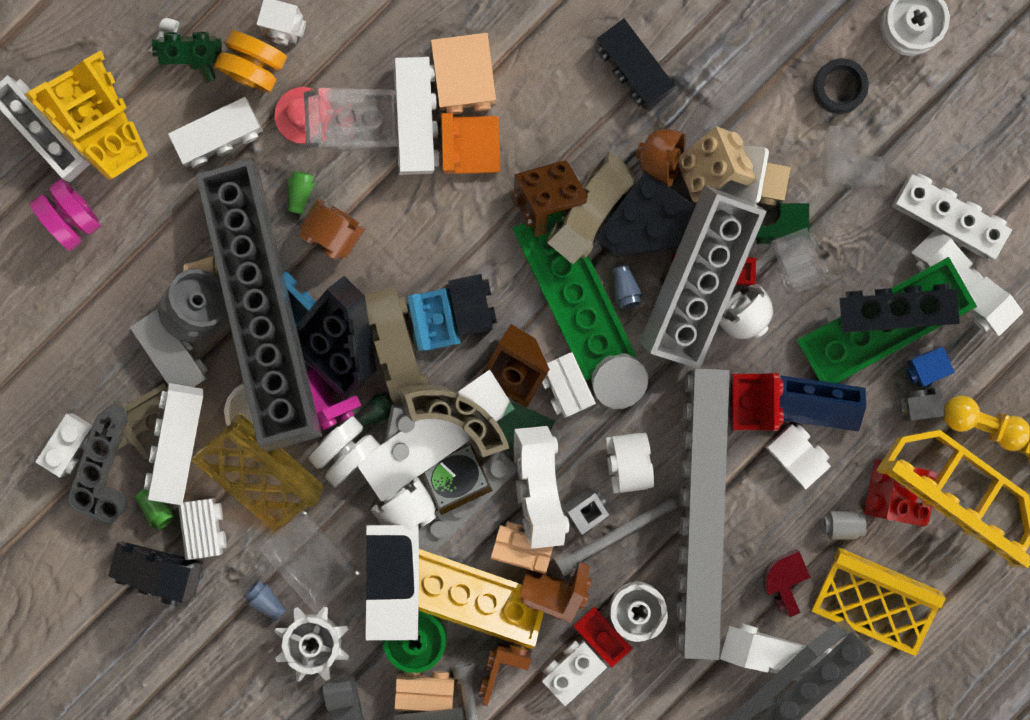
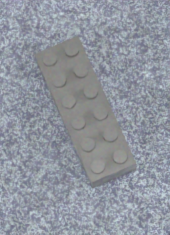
M704 185L639 341L650 354L700 369L767 211L754 202Z

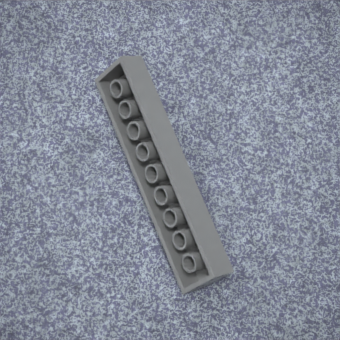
M691 369L690 375H685L684 392H689V403H684L683 420L688 421V432H683L682 448L687 449V460H682L681 477L686 478V489L681 488L680 505L685 507V517H680L679 534L684 536V545H679L678 562L683 564V574H678L677 591L682 593V602H677L676 619L681 622V630H676L675 648L680 651L684 659L719 660L730 370Z

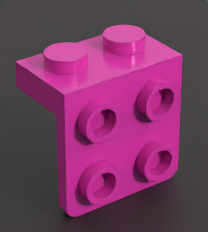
M314 369L307 372L322 432L335 426L337 421L341 424L354 416L352 411L361 406L357 396L336 404L321 376Z

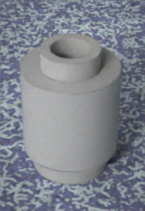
M829 511L827 517L823 518V533L828 534L830 540H857L858 537H864L866 533L865 515L858 514L857 511Z

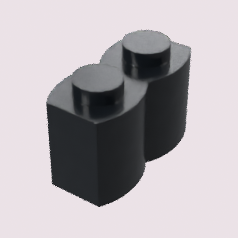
M482 274L449 280L448 283L459 336L493 330L492 324L497 323L494 306L488 307L486 296H491L489 280H483Z

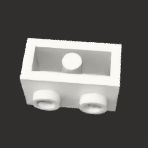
M263 0L256 25L263 35L272 38V42L287 46L288 42L296 44L297 38H302L306 21L303 20V15L296 5L277 0Z
M66 414L39 455L36 463L58 477H66L68 474L72 475L80 463L78 458L83 450H85L93 426L75 414Z
M583 639L579 643L576 640L565 648L563 651L565 656L558 663L553 660L542 670L545 674L541 677L542 682L564 706L571 702L607 668L605 662Z

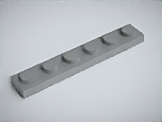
M502 451L494 453L482 465L493 491L443 515L437 510L435 512L436 518L418 529L419 549L435 554L517 471V466Z

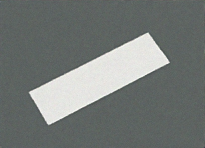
M490 370L458 391L486 410L496 422L515 409ZM438 419L415 421L412 431L408 433L400 431L367 456L358 465V468L382 502L467 443L470 438L461 427L452 422ZM398 443H404L409 448V455L404 460H397L392 454L393 447Z

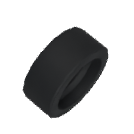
M839 58L829 61L818 71L814 78L813 93L815 100L821 108L830 113L844 114L853 111L864 101L868 94L869 81L867 73L861 65L851 59ZM833 71H847L856 79V94L848 102H834L825 93V79Z

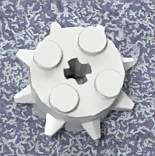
M297 607L294 609V622L288 628L275 629V633L283 639L282 652L275 658L276 662H289L290 667L296 670L297 681H301L306 674L312 675L318 673L327 681L330 679L329 667L335 660H348L349 655L341 649V637L349 629L347 626H336L328 618L327 607H323L318 614L305 615ZM311 637L317 640L316 643H319V647H315L313 650L308 649L309 644L305 643V640H310Z

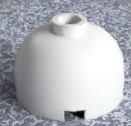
M759 284L748 286L747 288L750 291L744 295L739 291L730 297L719 323L721 328L730 336L737 339L759 338L767 332V325L770 323L773 315V306L768 294Z

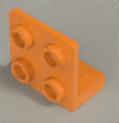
M442 113L444 174L500 172L498 116L454 117L453 113Z

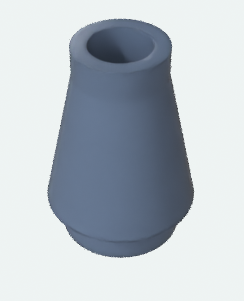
M624 265L614 268L615 303H619L620 309H628L640 305L643 294L630 272L629 266Z
M260 580L253 584L244 595L248 605L270 617L274 622L286 611V608L282 606L268 584H263Z

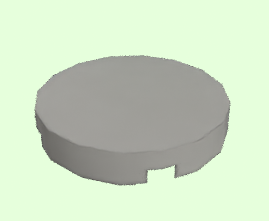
M629 354L610 355L598 363L594 369L591 379L592 389L596 398L604 406L612 409H624L634 405L643 397L648 385V376L645 367L636 357Z

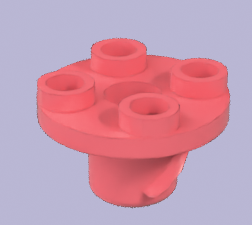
M298 87L289 90L279 99L275 108V123L280 133L286 139L297 144L314 143L327 132L331 123V109L321 93L312 88Z

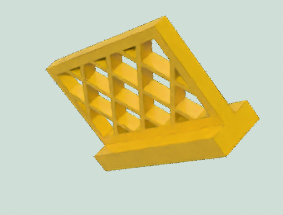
M838 547L834 554V561L811 611L835 622L846 620L855 631L916 656L938 609L942 608L946 598L943 592ZM837 569L848 572L852 582L836 588L833 578ZM853 575H855V576H857V577H859V578H862V579H859V580L855 581ZM866 582L875 584L878 594L862 599L858 585ZM830 584H832L833 589L828 591ZM855 587L859 601L843 606L839 592ZM880 587L885 588L887 590L881 592ZM893 593L901 595L905 605L888 610L884 597ZM836 594L840 608L828 611L820 607L824 598ZM881 598L886 612L869 617L865 604ZM906 598L913 600V602L907 603ZM920 604L930 608L926 618L914 621L910 608ZM862 605L867 619L856 623L849 620L846 611ZM907 609L912 623L895 628L891 615ZM843 612L844 617H841V616H839V615H837V614ZM888 616L893 630L882 634L876 632L872 622ZM869 623L871 629H869V628H867V627H865V626H863V625H866V624ZM922 625L920 631H918L917 626ZM914 628L917 637L911 647L900 641L898 633ZM895 635L897 640L890 638V636Z

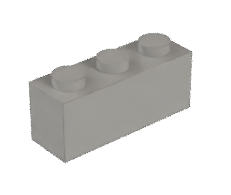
M158 309L130 327L168 385L172 383L198 388L210 380L206 374L209 372V369L201 358L196 359L190 351L194 348L192 343L179 340L169 334L160 322Z

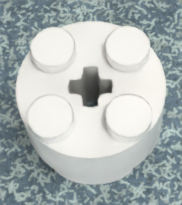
M634 433L606 437L607 453L612 454L610 458H607L609 475L615 474V477H611L613 494L653 488V465L650 462L649 454H651L647 434Z
M419 478L414 479V485L411 486L408 483L383 500L385 504L381 508L375 505L371 509L381 525H402L410 530L419 523L421 526H425L436 518L435 510L437 506Z
M629 582L621 586L614 593L609 604V616L614 628L622 637L630 641L641 642L652 639L662 632L667 623L668 611L663 596L656 588L644 582ZM640 605H643L642 609L645 612L643 617L638 615L634 618L632 608H638Z

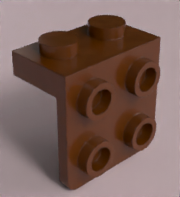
M559 161L514 174V190L511 191L512 202L515 207L520 208L525 226L531 228L535 237L546 234L548 214L576 207L587 202L588 196L567 161Z

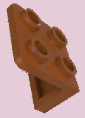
M579 562L569 583L547 574L527 569L524 574L519 601L531 609H538L552 615L556 619L572 623L578 609L583 610L589 598L587 592L592 578L588 577L590 566Z
M510 642V646L498 643L496 650L491 648L486 669L490 670L489 677L483 676L478 697L483 698V706L488 707L500 663L528 671L531 652L527 651L526 647Z

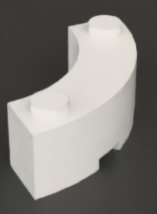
M935 229L911 252L918 261L916 267L920 272L950 257L977 305L976 308L968 313L975 318L974 322L984 332L991 330L1000 336L1023 313L1011 294L1000 288L988 277L983 278L979 272L971 267L973 265L972 262L964 255L954 241Z
M548 426L521 428L514 431V463H517V472L520 480L515 481L518 504L522 503L525 517L522 523L531 549L564 545L565 533L569 532V521L562 512L555 476V454L558 452V442L556 437L552 436Z
M741 623L740 628L729 626L720 659L744 668L777 674L806 646L757 632V627ZM827 649L824 653L818 656L810 665L814 667L828 653H830L832 649ZM804 674V675H802V676H800V677H798V678H795V679H793V680L799 681V680H800L803 676H805L806 674Z

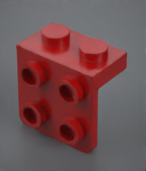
M779 373L730 374L731 430L779 431L780 425L783 424L784 420L783 409L780 408L783 381L780 379Z
M875 459L864 515L926 527L929 524L932 506H925L921 503V498L889 475L876 471L883 460ZM914 467L913 472L920 477L926 476L933 481L938 477L936 471Z

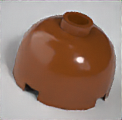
M661 129L648 135L644 143H639L636 152V158L640 159L642 172L647 171L648 174L671 187L680 171V168L676 167L680 155L685 152L686 135L674 129Z

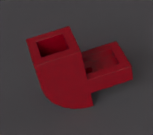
M795 549L775 558L767 566L763 576L765 593L771 595L777 592L778 596L774 597L777 607L781 613L786 612V615L789 617L801 613L790 586L811 578L800 551Z

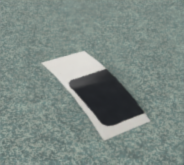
M366 525V640H418V525L410 530L402 525Z

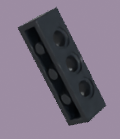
M951 283L933 285V290L922 291L921 286L904 287V293H892V288L874 289L875 295L863 296V290L845 292L846 297L839 298L842 333L960 324L957 288L951 289ZM926 297L935 299L937 309L930 314L924 313L920 309L922 299ZM898 299L905 301L908 305L907 312L902 316L893 314L891 311L893 301ZM874 302L879 309L877 316L874 318L865 317L862 313L864 303Z

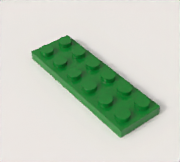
M562 210L547 215L546 234L535 237L531 228L526 227L524 223L513 227L512 230L576 359L585 381L592 379L594 369L605 357L620 354L637 356L589 256L587 255L584 259L579 258L572 264L547 243L554 223L556 221L562 222L561 217L565 212Z
M950 257L892 287V293H904V287L921 286L922 291L933 290V285L951 283V289L957 288L959 316L977 307ZM926 297L920 302V309L927 314L933 313L937 309V302L931 297ZM901 299L895 300L891 304V311L897 316L904 315L908 310L907 303ZM874 302L863 304L862 313L865 317L874 318L877 316L879 309ZM840 316L797 341L818 379L823 382L838 383L943 325L842 333Z

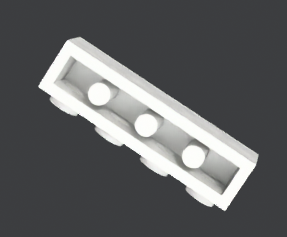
M429 57L395 58L393 67L398 175L432 174L434 167L439 166L438 149H433V138H438L437 121H432V110H436V93H431L430 82H435V66L429 64Z
M7 75L0 81V110L61 178L71 182L90 163L58 133L24 94L31 89L21 79L16 82Z
M918 173L917 176L912 174L907 177L891 206L892 208L932 230H938L950 237L955 243L988 261L995 260L998 257L1012 231L1011 228L1006 226L1007 222L996 215H991V217L981 212L982 208L970 201L964 203L958 200L955 192L945 187H942L940 190L931 185L933 181L922 174Z
M169 383L167 392H161L159 408L164 409L162 419H156L154 435L159 436L157 446H151L149 463H154L152 473H146L144 490H149L148 500L177 505L183 504L203 400V389Z

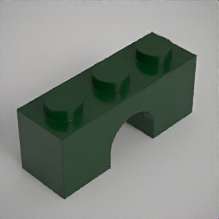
M809 203L779 204L777 206V219L775 223L770 226H760L755 238L756 244L771 245L774 244V240H785V245L802 244V240L809 238Z

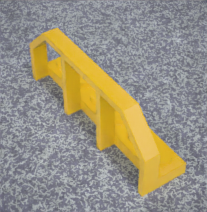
M941 430L897 437L876 471L889 475L921 498L922 504L932 506L961 527L962 533L972 535L1007 560L1005 564L1008 566L1029 568L1030 555L1026 553L1030 545L1029 494ZM933 437L953 450L952 455L935 481L926 476L920 477L913 472L915 468L905 460L894 461L905 443ZM961 458H964L993 479V482L975 510L970 508L966 510L959 505L960 500L948 492H941V489ZM1001 487H1004L1018 497L1024 534L1019 542H1010L1003 537L1005 533L1000 528L991 524L988 526L981 521Z

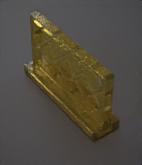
M241 413L234 417L226 429L193 455L191 459L194 464L275 532L306 507L312 508L316 505L324 488L321 482L281 448L268 452L260 448L253 424ZM229 437L238 445V449L224 448L223 441ZM206 455H219L220 465L209 464L203 457ZM224 456L239 457V466L225 465ZM244 457L253 458L259 463V467H246ZM226 473H239L241 483L231 482L226 478ZM245 474L260 475L261 484L246 483ZM265 475L274 476L280 481L281 485H267ZM247 491L261 492L262 500H252L247 496ZM267 492L281 493L282 502L267 501ZM286 493L295 494L302 501L299 503L287 502ZM268 509H282L283 516L276 520L268 514Z

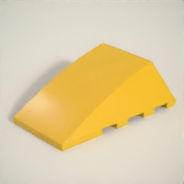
M100 50L81 61L66 73L48 83H42L24 95L58 133L88 163L110 181L147 157L148 154L133 121L129 122L124 110L127 107L123 98L118 99L113 87L115 80L111 72H106L102 63L105 58Z

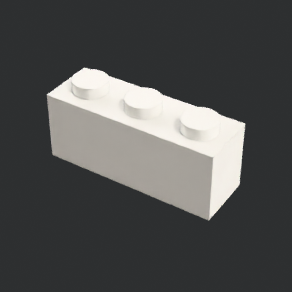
M243 97L168 133L182 164L187 168L192 166L195 169L206 164L208 157L215 154L223 156L233 150L232 146L240 142L248 144L258 139V133L263 130L246 97Z

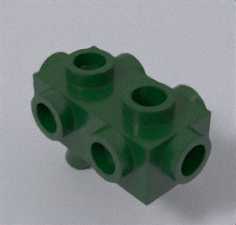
M200 31L193 32L192 36L181 37L179 32H167L163 34L164 37L152 39L153 57H158V65L189 64L190 69L200 68L206 83L216 79L210 63H215L217 55L222 53L221 38L209 36V32Z

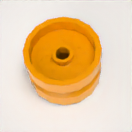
M230 30L225 40V45L230 51L239 56L230 53H220L214 67L245 86L266 93H272L277 79L264 68L273 71L282 70L287 56L278 49L239 31Z

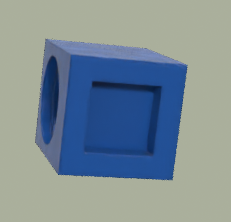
M937 347L907 361L909 365L906 368L907 374L913 384L917 383L918 387L926 386L955 373L944 347Z

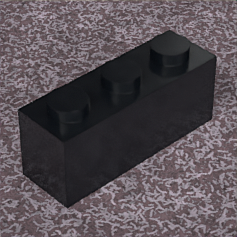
M625 18L597 38L596 44L598 47L595 48L596 52L604 62L610 61L615 68L612 71L614 76L621 84L626 83L632 91L629 95L638 107L643 105L647 110L673 91L674 83Z

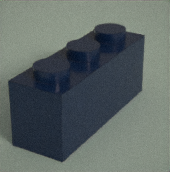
M781 375L783 394L780 396V408L783 409L784 413L783 421L843 430H860L866 410V388Z

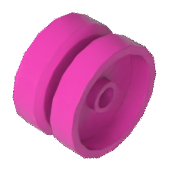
M59 178L49 187L50 195L57 205L49 197L41 194L30 202L29 205L37 218L55 239L68 251H73L82 243L81 234L74 225L88 235H92L102 225L82 196L67 182Z

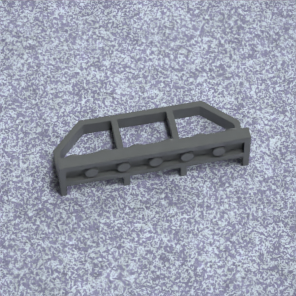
M846 620L837 622L808 644L727 720H750L755 714L765 709L768 710L757 720H801L863 664L874 651ZM847 636L814 667L810 665L837 641ZM806 674L779 700L776 701L774 699L793 679Z

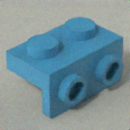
M450 288L408 295L409 303L407 309L414 327L413 340L419 351L433 350L461 343Z

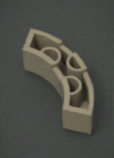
M610 151L585 177L587 180L582 187L588 196L587 202L565 209L561 217L562 222L556 221L548 237L547 243L572 264L579 258L584 259L591 252L594 237L601 223L620 197L627 196L634 187V171Z
M391 287L365 295L369 325L371 326L380 364H382L392 403L396 406H403L398 391L399 388L412 385H429L426 373H420L404 317V313H408L404 296L398 297L396 287Z
M412 385L398 389L405 415L412 422L423 419H438L452 422L466 432L475 451L482 457L509 449L506 437L493 417L464 394L437 385Z

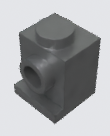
M941 388L929 389V395H927V389L911 391L910 397L899 399L901 416L905 415V421L945 416Z
M589 488L566 504H561L564 516H567L569 524L581 535L609 516L605 509L607 502L599 491L594 492ZM585 506H587L586 510L580 511Z

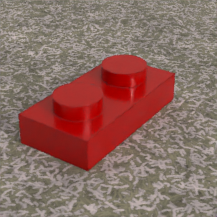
M595 606L573 624L576 630L611 668L633 649Z

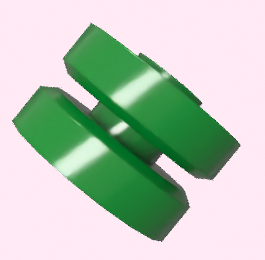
M418 611V635L421 636L420 642L415 644L411 640H383V648L388 660L396 668L407 673H422L433 668L441 660L447 644V631L441 618Z

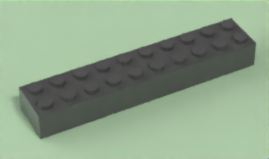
M249 159L196 174L258 446L268 452L322 437L259 169Z

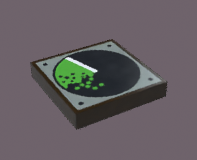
M472 443L455 450L423 473L441 515L493 491Z

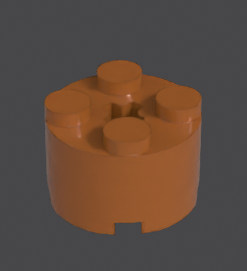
M317 199L300 225L299 229L301 232L298 236L310 244L322 245L324 247L322 252L335 260L337 258L342 260L343 257L348 258L365 231V227L357 226L359 222L334 206L331 209L324 206L325 201Z

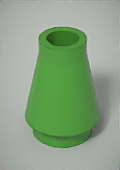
M292 171L291 177H288L287 211L304 214L306 204L315 185V182H313L314 175Z
M143 489L135 496V500L138 502L149 526L154 527L157 531L161 530L174 519L173 509L164 502L148 500L149 490Z

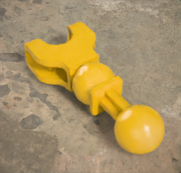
M965 395L954 396L947 401L944 406L945 416L943 418L951 429L963 432L974 427L990 433V441L998 442L1007 451H1018L1025 454L1030 465V425L1025 419L1014 415L998 414L997 417L985 414L980 412L975 400Z

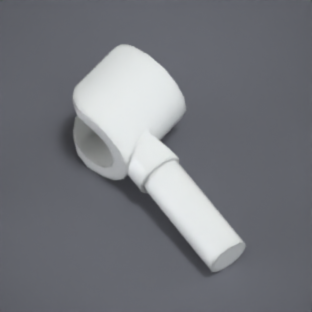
M170 18L161 20L156 39L164 37V33L177 32L179 21Z

